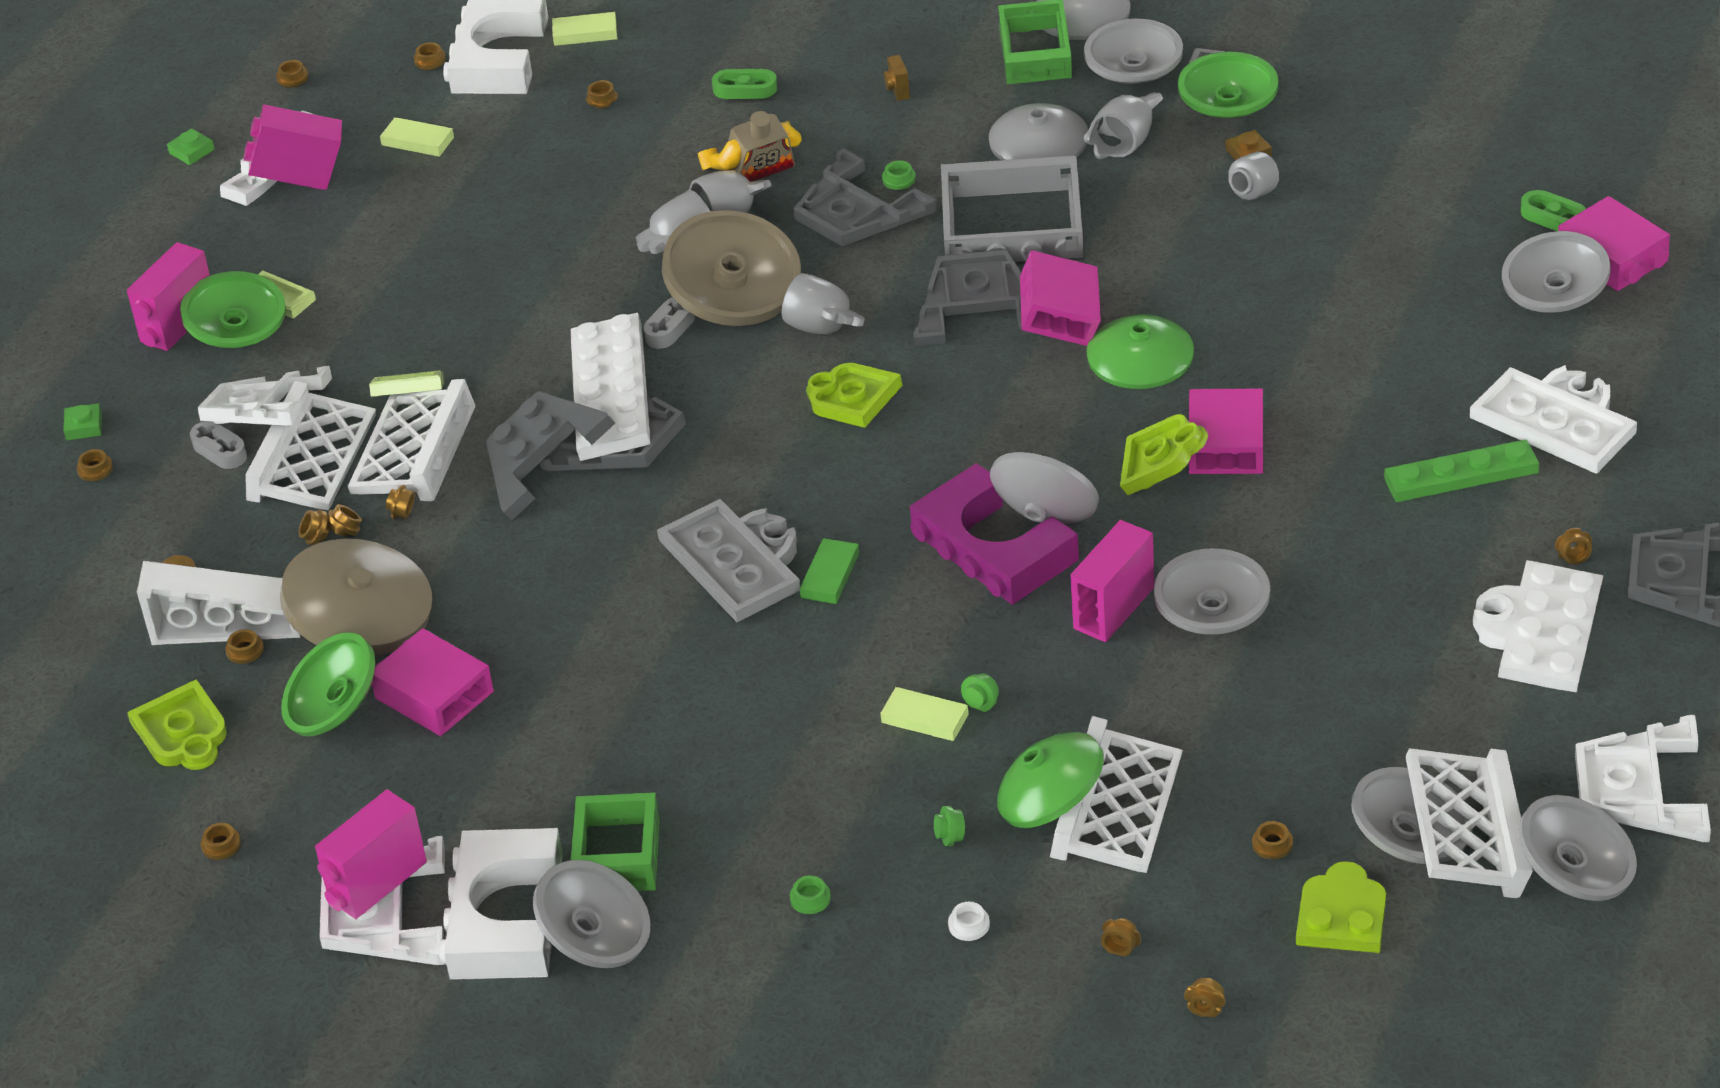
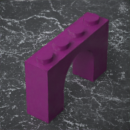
M975 463L910 505V528L917 540L927 542L937 550L943 559H950L960 566L968 577H975L986 585L994 596H1001L1013 605L1079 560L1078 534L1051 516L1024 535L1009 541L991 542L972 536L968 531L975 524L1003 507V499L998 495L991 482L990 472Z

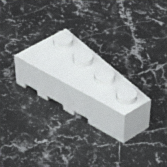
M143 561L137 594L152 645L227 641L232 633L242 629L254 631L261 639L300 638L301 635L288 622L281 607L280 592L283 578Z

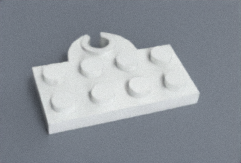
M1565 365L1551 371L1542 381L1510 367L1470 407L1471 419L1519 440L1527 439L1530 445L1596 474L1636 434L1637 430L1636 421L1609 410L1610 384L1606 385L1598 377L1593 381V388L1585 392L1578 391L1586 383V372L1567 371Z
M1527 560L1520 586H1498L1490 588L1481 594L1476 602L1473 626L1479 635V642L1489 648L1504 650L1498 677L1552 689L1577 692L1603 575ZM1488 611H1495V612H1498V613H1500V614L1492 615V614H1488V613H1486V612H1488Z

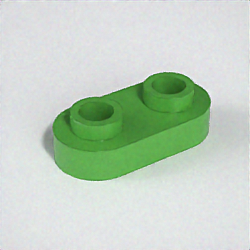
M768 69L721 70L712 77L713 93L722 99H765L774 95L777 91L776 74Z
M1543 190L1529 191L1521 198V215L1526 220L1558 231L1560 224L1586 210L1580 203Z

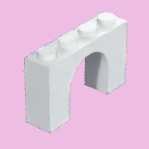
M468 0L467 5L462 7L461 24L456 25L455 43L450 45L449 62L444 64V80L449 82L451 93L527 94L532 78L528 49H488L482 46L502 37H543L548 22L546 0Z
M558 828L462 831L460 847H454L453 869L456 875L455 877H450L448 882V896L451 908H445L444 930L447 936L446 939H440L439 942L440 963L447 965L450 979L548 977L552 944L541 931L537 920H494L477 912V909L486 897L499 889L515 885H537L550 868L562 863L563 853Z

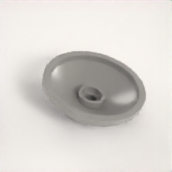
M1063 0L1069 40H1087L1098 28L1111 22L1128 19L1130 15L1129 0ZM1056 28L1043 29L1047 33L1058 37Z
M1124 19L1106 24L1095 30L1088 37L1084 46L1085 61L1092 71L1107 80L1123 84H1140L1157 80L1171 72L1179 64L1183 56V43L1179 34L1163 23L1148 19Z
M1050 103L1026 104L1006 112L995 121L989 132V145L993 154L1000 160L1075 155L1078 157L1087 146V143L1084 142V134L1088 131V127L1078 114L1066 107Z
M1569 231L1543 233L1525 240L1510 252L1502 267L1503 286L1508 296L1524 308L1544 313L1565 312L1588 303L1599 295L1610 277V261L1602 245L1589 236Z
M1008 453L998 457L990 470V479L998 495L1016 512L1032 521L1042 523L1053 516L1063 524H1072L1091 517L1097 509L1099 495L1094 485L1076 469L1053 458L1034 453Z
M1200 549L1174 558L1161 569L1154 584V598L1160 613L1177 627L1197 634L1219 635L1242 629L1253 623L1263 614L1270 599V582L1263 568L1246 555L1226 549Z
M1387 767L1370 772L1360 780L1352 797V813L1358 827L1376 847L1388 855L1406 862L1426 864L1408 768ZM1444 782L1441 783V784L1444 785L1447 789H1449L1451 792H1453L1455 795H1458V794H1457L1452 788H1450L1447 784H1445ZM1432 791L1426 794V798L1439 808L1446 804L1445 801ZM1454 808L1447 813L1461 825L1469 821ZM1438 821L1432 824V828L1445 838L1452 834L1451 831ZM1461 839L1453 843L1462 851L1467 846ZM1441 852L1438 855L1439 863L1452 859L1445 852Z
M1552 795L1536 800L1523 814L1518 829L1523 853L1534 871L1555 889L1575 898L1603 901L1617 897L1632 882L1637 867L1633 845L1621 826L1597 806L1571 796Z
M584 860L562 862L550 868L542 876L534 891L533 909L541 931L561 953L579 963L597 968L619 967L635 959L648 941L650 917L642 897L630 882L608 867Z

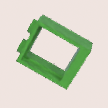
M1063 0L998 5L999 29L1007 84L1072 78L1071 51ZM1057 29L1059 48L1012 53L1009 33Z
M656 792L576 796L571 861L584 860L608 867L623 876L637 891L656 890L660 824ZM644 824L641 853L586 855L588 826Z

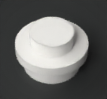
M975 902L960 903L949 916V931L960 940H977L988 932L990 927L989 916L982 906Z

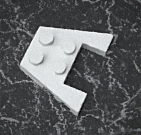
M330 366L317 367L318 374L300 377L299 371L285 373L279 381L266 382L264 376L219 384L198 406L200 421H213L215 424L233 422L292 425L301 415L299 401H279L289 392L294 381L308 383V390L324 389L332 379Z
M1695 715L1680 717L1679 723L1665 727L1661 722L1648 725L1646 732L1627 736L1625 732L1576 744L1575 761L1579 799L1597 806L1617 823L1700 842H1710L1711 829L1707 804L1663 803L1657 753L1698 751Z
M436 836L428 839V845L424 846L427 863L410 877L445 873L444 841L442 836ZM322 877L320 941L323 949L444 965L440 963L439 942L440 939H444L442 926L402 930L403 882L355 920L343 910L336 911L329 905L324 895L326 888Z

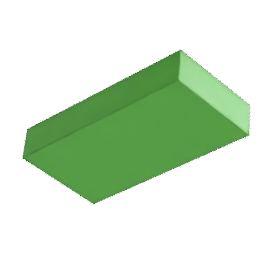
M823 538L800 587L801 598L837 604L859 556V544Z

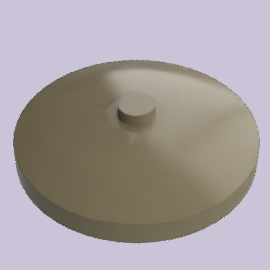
M731 210L702 213L680 224L668 238L662 258V276L672 297L684 309L695 316L709 322L728 326L758 324L780 314L784 297L791 282L801 273L798 252L785 233L772 223L758 216Z
M336 539L315 544L303 550L292 559L283 575L280 602L284 615L292 627L315 645L340 633H355L370 643L376 656L394 652L422 628L425 629L432 607V591L423 571L411 559L399 551L367 540Z

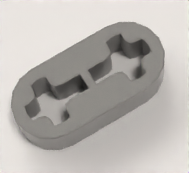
M673 297L669 298L644 324L645 342L648 346L656 349L671 346L693 323L695 315L684 309Z
M204 421L196 424L191 429L190 438L193 449L217 466L224 469H232L241 466L246 461L247 452L244 441L222 425L215 424L213 421Z

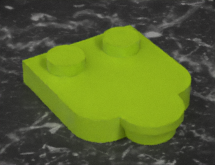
M844 363L834 367L830 372H819L812 375L808 380L806 392L810 399L812 410L816 415L865 428L903 384L900 374L857 363Z
M1177 414L1127 436L1120 487L1127 495H1131L1142 489H1148L1155 483L1179 473L1189 463L1191 456L1205 445L1208 439V432L1204 427L1189 422L1184 415Z
M197 679L127 712L131 725L154 759L164 766L182 764L190 770H200L210 766L217 759V746L225 740L227 734L224 718Z
M1353 862L1336 863L1327 870L1326 875H1318L1308 879L1302 889L1296 945L1380 953L1386 908V891L1384 887L1377 881L1367 879L1366 871L1360 865Z

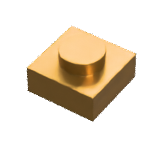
M901 56L887 57L888 71L883 72L886 89L888 91L893 90L897 101L910 99L908 72Z
M1256 130L1225 140L1226 151L1235 160L1257 151L1272 157V147Z

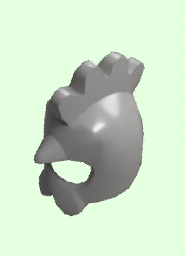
M1156 92L1140 98L1132 95H1121L1106 103L1094 118L1089 130L1084 134V142L1094 145V156L1097 159H1104L1109 156L1125 157L1136 151L1150 132L1153 119L1152 109L1163 100L1162 95ZM1103 117V123L1100 126L1099 130H1097L1098 123ZM1099 133L1114 136L1120 139L1121 143L1116 146H1109L1100 138Z
M723 170L706 174L693 180L688 191H694L701 197V192L704 190L711 211L731 210L748 213L752 206L754 195L769 188L771 182L770 180L750 182L745 176L735 170Z
M690 190L678 195L656 210L650 218V228L642 231L635 237L639 251L646 252L650 250L652 254L663 252L671 233L680 224L696 215L710 212L702 198L696 192Z
M800 273L794 278L786 292L782 305V319L785 323L795 329L812 334L828 335L838 331L844 324L863 326L865 317L850 310L848 295L842 289L825 279L809 274Z

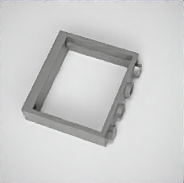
M1076 155L941 164L945 255L1007 249L1014 262L1027 261L1031 250L1065 259L1084 258ZM1070 168V174H1060V169ZM948 176H959V181L949 182ZM1068 190L1071 228L955 236L953 198ZM1071 236H1072V239H1071V240H1066V238H1065V237H1071ZM955 244H962V247H955Z

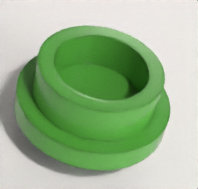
M893 161L886 165L885 171L882 174V181L887 188L902 190L909 188L915 183L916 173L908 162Z
M973 674L962 682L961 693L963 699L970 707L986 712L996 704L999 688L995 680L989 675Z
M942 806L940 814H936L934 817L935 836L937 839L942 838L944 846H953L955 842L963 841L965 834L963 813L960 809H953L951 806Z
M817 876L801 877L794 883L790 891L792 907L803 914L821 912L829 905L831 900L829 887Z

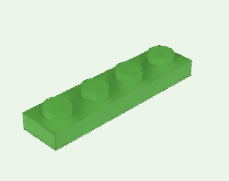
M1527 439L1385 468L1384 479L1395 502L1539 473V462Z

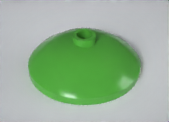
M1218 52L1202 56L1189 63L1179 75L1178 91L1185 104L1203 115L1224 119L1239 118L1258 112L1274 99L1278 92V75L1268 62L1257 56L1241 52Z
M230 271L214 274L200 280L184 295L180 311L185 329L197 340L220 348H242L259 343L271 336L282 324L286 313V306L281 290L269 279L250 272Z
M1149 314L1128 315L1112 320L1095 332L1087 346V360L1092 371L1099 378L1112 385L1130 389H1147L1168 384L1188 370L1194 357L1193 341L1187 331L1171 320Z
M340 633L319 643L300 661L288 680L281 705L283 720L291 730L301 736L320 735L337 728L354 714L368 694L374 677L375 655L370 643L358 634Z
M1081 732L1055 734L1031 745L1018 756L1001 781L997 796V807L1001 816L1012 826L1031 828L1051 822L1067 813L1089 793L1098 780L1104 764V753L1101 746L1091 735Z

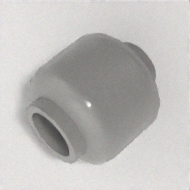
M1259 151L1238 158L1231 164L1229 169V183L1236 195L1245 200H1254L1272 192L1277 187L1279 181L1277 164L1268 154Z

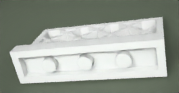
M465 379L451 380L447 390L391 394L348 485L350 494L390 493L391 489L397 490L399 486L406 485V489L417 492L421 501H434L475 408V403ZM435 403H441L440 406L431 411L427 409ZM412 404L402 411L396 412L398 405ZM420 412L423 414V416L409 424L406 422V420ZM432 423L429 430L420 435L417 433V431ZM398 425L402 427L388 436L385 435L387 431ZM408 436L413 438L398 448L395 446L396 443ZM421 447L418 454L409 459L406 457L407 454ZM388 448L391 450V452L379 459H374L375 455ZM399 459L402 462L388 471L384 469ZM411 471L409 474L410 478L408 480H395L403 474ZM377 472L380 474V476L371 481H364V479Z
M294 381L284 402L299 401L301 415L292 425H271L246 473V500L261 502L263 496L308 507L329 510L376 416V409L308 393V383ZM312 407L325 409L329 413L314 418L310 411ZM351 416L363 418L362 422L350 426L343 419ZM336 422L340 429L325 434L321 426ZM312 429L317 437L302 441L298 434ZM347 437L351 443L349 446L336 450L331 443ZM324 445L328 453L313 457L309 452L310 449ZM299 453L305 458L304 461L290 465L286 460L287 457ZM335 461L339 469L324 474L320 466ZM312 469L316 477L301 481L296 474ZM289 477L293 483L286 487L273 485L274 481ZM323 485L327 493L325 497L310 494L307 490Z
M1092 716L1087 734L1091 735L1099 743L1104 753V762L1107 764L1103 766L1098 780L1089 793L1076 806L1059 817L1050 857L1066 860L1068 853L1133 871L1147 873L1183 750L1107 730L1108 720ZM1113 745L1127 749L1130 756L1116 760L1109 751V746ZM1157 757L1169 760L1171 763L1170 766L1155 771L1147 760ZM1138 764L1146 775L1131 780L1124 769ZM1114 773L1122 784L1107 789L1100 778ZM1153 783L1161 795L1147 800L1139 788ZM1129 792L1137 804L1122 809L1115 797ZM1106 802L1113 813L1098 818L1091 807ZM1144 812L1152 824L1138 829L1130 817ZM1120 821L1128 833L1113 838L1106 829V826ZM1096 831L1104 842L1092 845L1081 842L1080 838L1083 835ZM1135 841L1144 852L1143 857L1125 854L1121 847Z
M1409 748L1406 754V762L1429 878L1501 886L1503 897H1520L1533 870L1523 853L1519 841L1518 829L1521 815L1506 750L1490 749L1487 758ZM1420 764L1432 766L1440 774L1433 778L1420 768ZM1458 770L1476 771L1477 780L1472 783L1460 774ZM1449 779L1463 791L1455 795L1441 783ZM1432 791L1445 801L1446 804L1439 808L1426 798V794ZM1471 796L1484 809L1481 812H1477L1464 800ZM1454 808L1469 821L1461 825L1447 813ZM1438 821L1451 831L1452 834L1445 838L1432 828V824ZM1477 826L1490 836V840L1484 843L1470 830ZM1461 839L1473 848L1475 852L1468 856L1453 843ZM1441 852H1445L1459 864L1457 866L1439 864L1438 855ZM1483 856L1496 866L1497 871L1486 870L1476 861Z

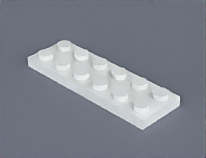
M621 314L609 320L596 323L588 322L571 328L574 402L606 412L615 422L593 445L575 429L576 450L580 461L650 445L642 324L639 314Z

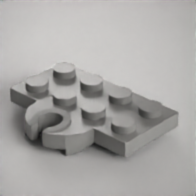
M718 499L657 530L659 541L736 622L800 591L799 578L786 566L797 553L795 528L787 529L786 519L781 516L768 514L767 508L752 511L739 518L721 499ZM782 534H784L783 536H781V537H779V538H770V537L775 536V535H782Z

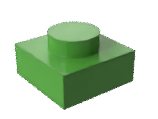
M192 128L167 144L169 154L188 165H192L215 150L213 140Z
M99 403L64 408V434L66 440L102 435V411Z

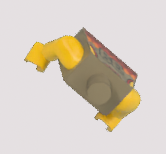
M757 111L751 115L750 121L734 126L731 129L729 140L721 153H718L717 148H710L697 154L702 170L709 168L735 170L745 176L750 182L795 167L791 147H796L801 143V135L791 126L789 121L780 123L775 114Z

